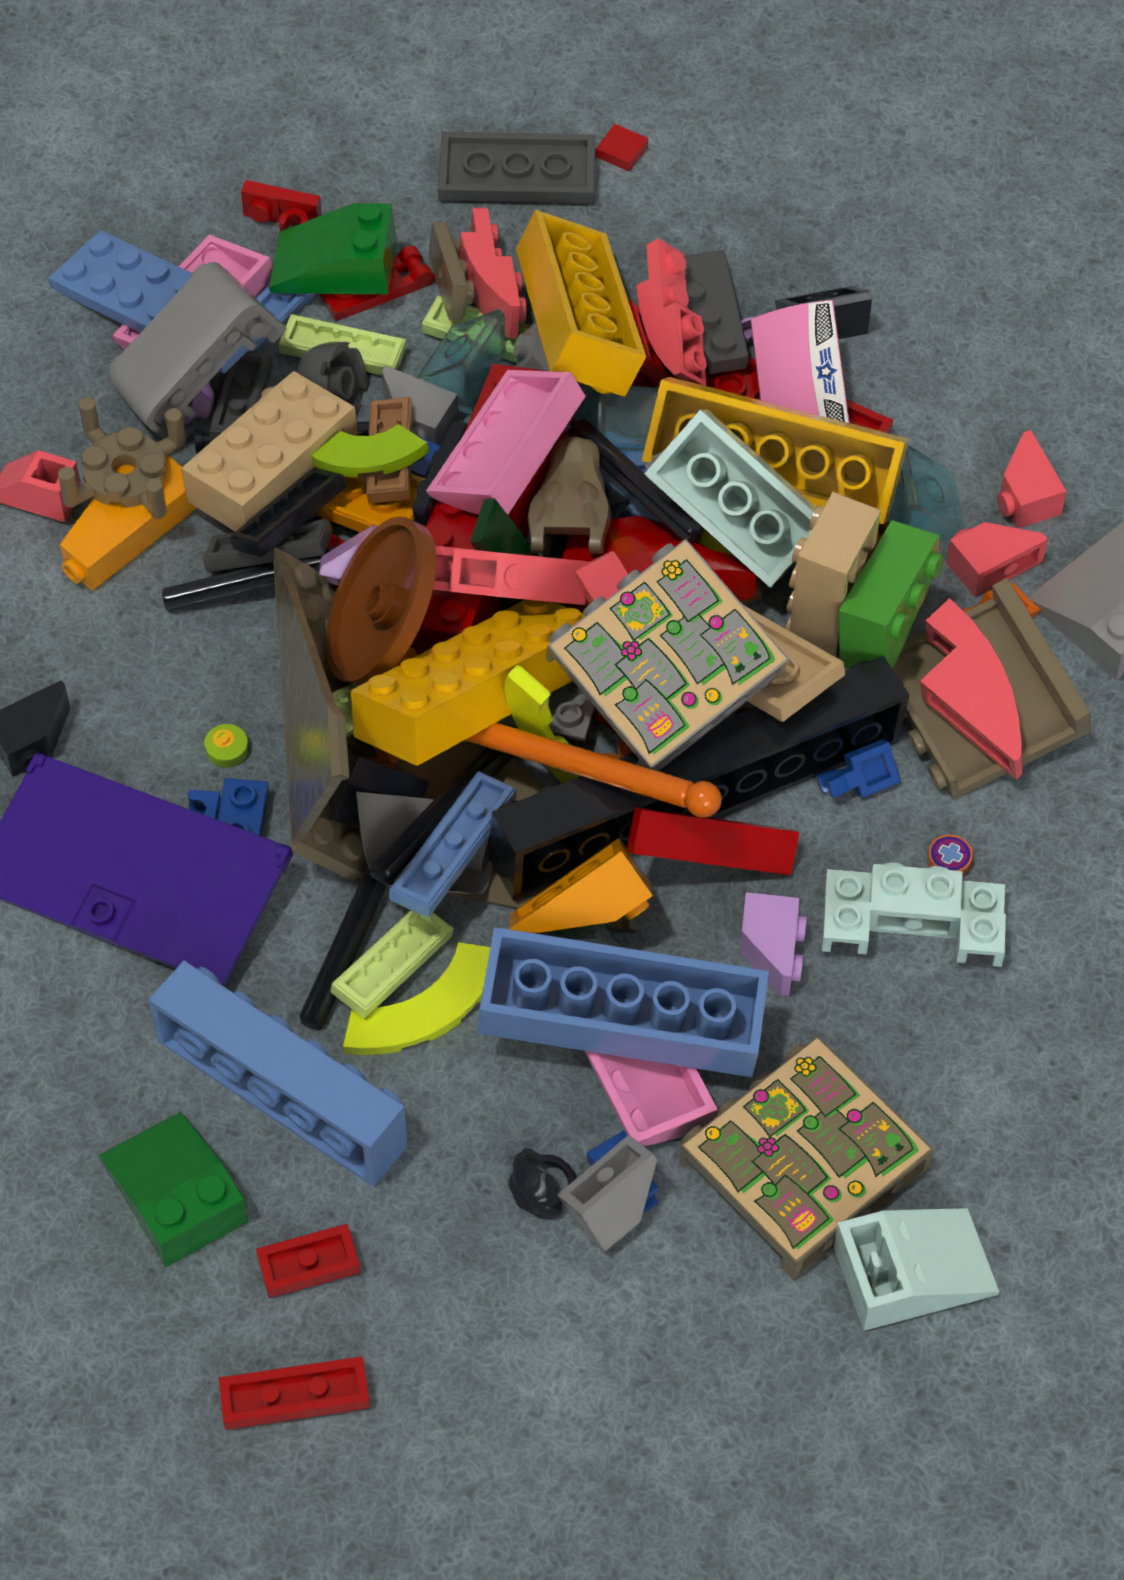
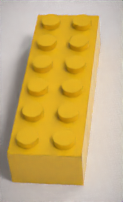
M535 209L516 247V252L549 370L551 372H571L577 382L589 385L599 393H614L625 397L646 358V354L607 234Z
M672 377L661 380L642 456L643 462H650L652 457L664 451L700 409L709 410L815 507L818 505L825 507L832 492L881 510L880 524H885L889 520L909 438Z
M523 599V601L506 610L496 612L493 617L464 629L462 633L433 645L431 649L418 656L404 660L393 669L381 675L371 677L368 682L351 690L354 737L416 766L424 763L512 714L505 698L504 684L507 675L516 665L524 668L550 693L573 681L555 659L550 663L546 659L547 647L550 644L548 638L565 623L573 626L585 616L575 608H567L555 602Z

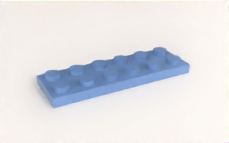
M100 230L49 276L48 280L51 288L60 294L141 333L191 278L192 273ZM258 338L253 342L256 344L261 338ZM242 345L219 372L225 374L249 349Z

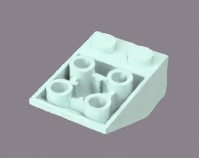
M968 1208L886 1210L837 1223L833 1247L863 1331L999 1295V1289Z

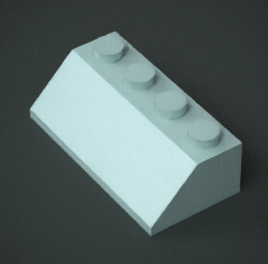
M700 409L644 473L770 588L796 564L792 562L795 546L801 537L808 538L811 532L809 530L810 521L816 507L709 410Z

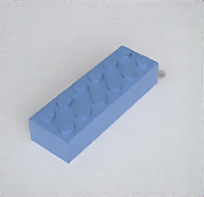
M494 927L479 1010L477 1034L752 1078L759 1053L769 971Z
M183 960L150 997L149 1005L158 1043L371 1186H376L408 1147L405 1106L394 1092L387 1088L379 1090L367 1082L363 1073L355 1066L348 1063L342 1065L332 1059L320 1043L313 1039L305 1041L293 1033L289 1024L279 1016H267L256 1008L254 1002L247 995L240 991L233 993L222 986L218 978L204 967L196 969Z

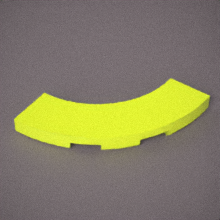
M516 665L505 679L504 691L507 704L517 727L520 730L568 744L565 738L554 736L549 726L553 721L549 708L550 691L524 668ZM546 766L561 783L579 776Z
M458 942L454 957L445 972L422 993L397 1004L377 1007L365 1019L351 1009L343 1052L355 1055L396 1053L402 1051V1048L413 1046L426 1040L431 1042L452 1030L461 1023V1019L478 1002L481 1003L490 947Z

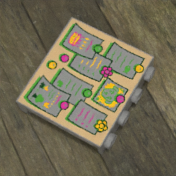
M687 539L683 540L676 547L669 543L661 548L652 557L651 561L653 564L641 574L638 570L629 573L618 583L617 588L619 591L607 600L603 596L597 598L583 611L584 618L573 626L565 623L548 638L550 644L547 647L546 659L549 663L554 659L558 662L639 758L637 765L656 771L666 766L785 671L789 662V658Z

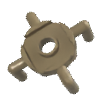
M91 397L82 398L79 401V409L83 430L93 444L82 453L84 483L77 486L75 472L71 467H63L58 471L64 504L68 507H75L91 497L109 506V501L122 503L123 507H135L143 504L154 518H163L167 512L163 491V480L167 472L165 457L181 449L186 443L182 412L177 408H172L165 413L168 437L156 442L142 434L135 427H125L119 432L107 435L99 425L95 400ZM122 465L135 467L129 474L114 472L116 468Z

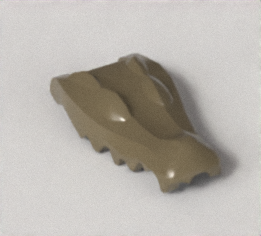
M568 437L554 444L550 454L549 468L540 489L530 503L527 522L530 535V553H544L546 546L545 534L590 535L588 542L590 554L603 555L604 542L611 524V506L606 496L604 482L599 470L600 455L598 446L591 440L581 437Z

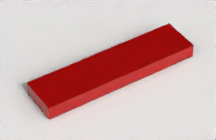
M635 807L627 851L638 855L791 875L800 832L787 828L710 817L701 818L695 815Z

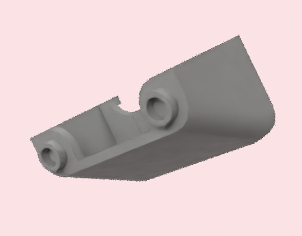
M217 262L202 264L194 270L191 278L125 351L113 359L109 366L108 381L140 420L150 430L164 439L168 437L165 413L169 409H179L182 412L184 424L186 415L191 418L196 413L189 403L242 345L252 351L257 346L253 341L262 337H266L275 343L288 328L222 265ZM184 426L185 438L187 439L191 433Z

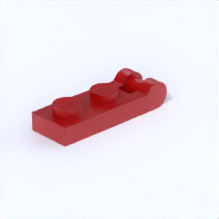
M407 246L394 257L388 294H319L336 322L427 287L434 282L435 275L428 265L422 264L423 257L418 248ZM407 270L410 272L409 275L401 277L399 274Z

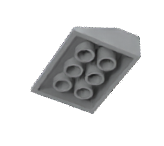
M1122 521L1028 596L1040 609L1039 613L1115 680L1124 675V521Z

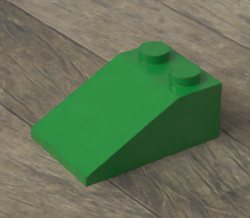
M352 203L279 232L269 284L270 293L388 294L397 241L392 204Z
M181 1111L99 1155L100 1160L165 1267L248 1222L245 1200L221 1161Z

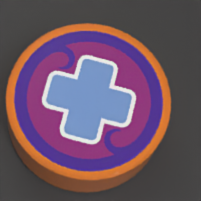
M940 836L929 847L928 866L929 868L941 866L953 871H962L963 877L971 867L973 858L972 848L966 840L959 836Z

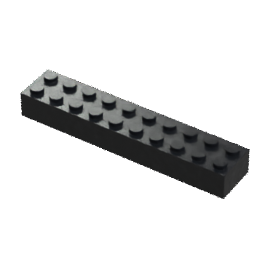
M884 656L869 662L860 661L845 671V676L785 721L781 722L758 707L748 706L742 708L735 715L717 724L660 769L659 772L689 780L693 783L699 781L713 783L719 789L722 797L719 810L710 816V818H717L811 780L821 773L846 765L844 755L881 739L888 741L890 746L898 743L910 694ZM629 753L619 760L637 765L639 758L634 753ZM578 776L560 785H548L537 794L520 801H508L497 810L492 811L489 859L512 900L552 885L618 838L627 848L635 807L693 814L687 807L683 808Z

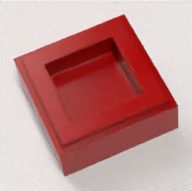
M614 124L596 147V158L630 171L647 149L648 138Z

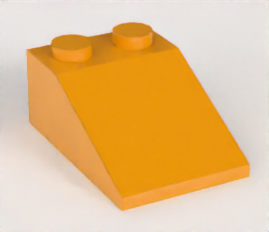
M618 838L509 914V929L528 933H542L615 922L623 916L627 920H631L650 905L647 899L653 896L650 881L632 855L627 851L620 838Z

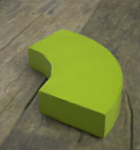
M397 424L385 432L371 436H353L339 431L314 452L311 458L313 465L319 469L342 474L345 477L358 478L360 473L383 471L384 474L398 471L415 463L430 451L425 440Z

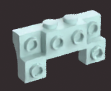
M894 862L884 865L873 864L872 873L827 869L822 951L831 952L832 942L858 944V954L867 955L869 931L956 938L958 933L957 962L966 963L968 953L993 955V966L1002 967L1005 954L1006 914H1004L1005 884L962 881V871H953L941 866L930 868L905 867L903 864Z

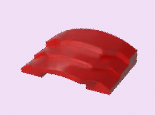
M641 516L624 517L611 520L604 542L603 555L590 554L588 547L590 535H573L568 538L562 559L591 562L613 551L628 574L634 570H638L641 574L653 564L651 559L661 548L669 543L676 547L682 540L661 523ZM699 542L690 543L739 601L755 597L756 575L732 555L712 550ZM586 600L585 605H579V604H568V605H569L571 608H575V609L579 610L580 613L583 614V611L585 610V608H586L589 604H588V602H587V600Z

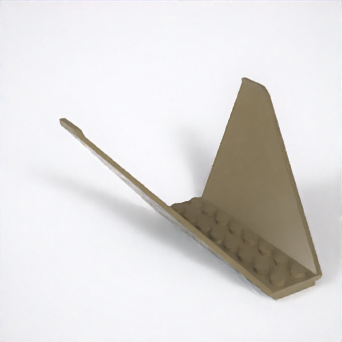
M274 547V576L292 852L350 881H355L362 878L368 865L364 853L361 830L331 820L329 800L341 781L349 779L347 747L375 757L378 756L372 745L355 738L354 734L346 737L345 716L336 707L332 695L333 692L349 685V683L341 681L334 676L329 668L326 656L328 618L338 585L326 581L327 576L319 575V572L308 564ZM464 740L418 766L399 758L396 764L429 781L423 798L436 799L486 747ZM514 757L493 777L517 788V801L535 795L543 789ZM493 866L490 881L484 894L447 892L446 895L517 909L547 887L512 900ZM623 916L615 922L593 925L628 933L637 932L635 917L627 920Z

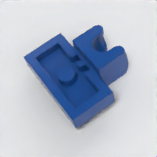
M225 778L221 797L220 793L216 791L190 790L187 793L190 810L262 836L269 795L268 781Z

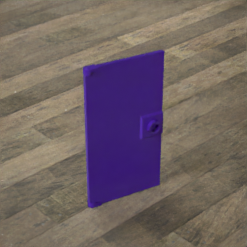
M37 752L27 767V773L0 821V900L173 968H177L183 960L196 969L204 967L218 978L222 986L226 987L269 899L293 857L292 847Z

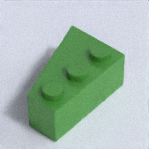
M892 520L838 610L840 660L843 661L844 668L850 669L860 661L869 662L882 656L886 658L892 669L894 668L917 613L923 604L931 581L936 579L941 572L944 555L939 553L940 535Z

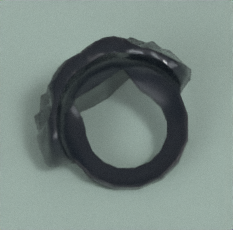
M525 1148L514 1157V1162L512 1163L513 1172L508 1181L515 1203L518 1207L535 1215L537 1218L556 1219L562 1214L564 1204L558 1196L560 1192L546 1191V1167L544 1164H551L561 1169L567 1177L568 1185L577 1179L576 1173L562 1158L552 1154L540 1155L531 1148Z

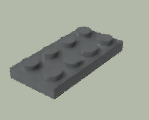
M441 132L439 200L594 203L595 135Z

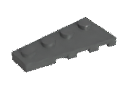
M719 250L684 256L686 260V290L689 297L688 309L701 316L703 322V347L708 374L746 369L749 356L725 251Z

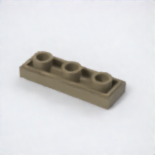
M432 222L428 252L429 261L448 319L463 320L466 304H472L473 283L472 280H466L465 259H459L458 238H452L446 222Z

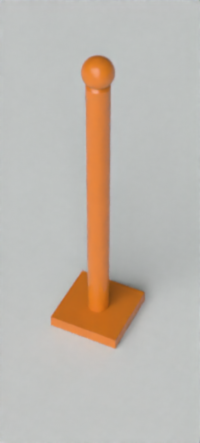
M409 647L397 666L406 659L418 656L415 648ZM497 722L465 740L683 808L687 807L693 815L701 818L714 815L719 810L722 802L719 789L711 782L699 781L693 783L689 780ZM374 747L378 758L395 764L399 760L398 757Z

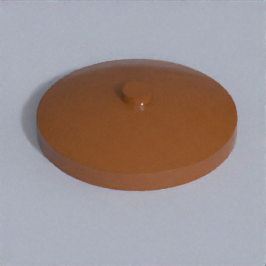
M401 516L384 521L365 538L347 565L331 605L326 631L327 661L330 670L339 680L358 687L368 682L371 677L381 675L393 669L401 661L415 639L431 599L436 573L435 544L431 533L424 525Z

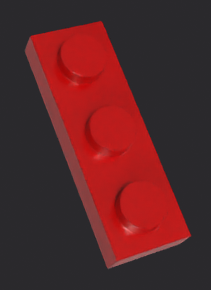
M363 1356L218 1377L225 1430L370 1409Z

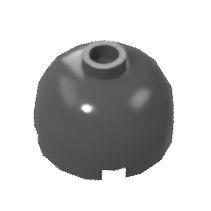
M349 342L321 343L306 351L300 359L295 372L353 405L359 390H366L367 387L366 369L360 351L357 348H349ZM362 404L354 406L356 418L359 414Z

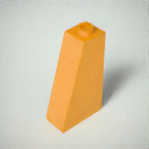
M170 456L165 457L167 472L163 480V491L167 512L163 518H154L143 504L135 507H123L122 503L109 501V506L93 498L60 543L63 559L61 567L65 575L73 583L78 584L82 582L91 591L95 590L197 509V507L187 501L181 472L182 466ZM122 465L116 468L114 472L129 474L135 467Z

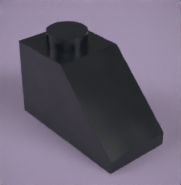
M62 680L0 709V757L12 777L26 772L33 756L37 752L52 758L70 711L66 686Z

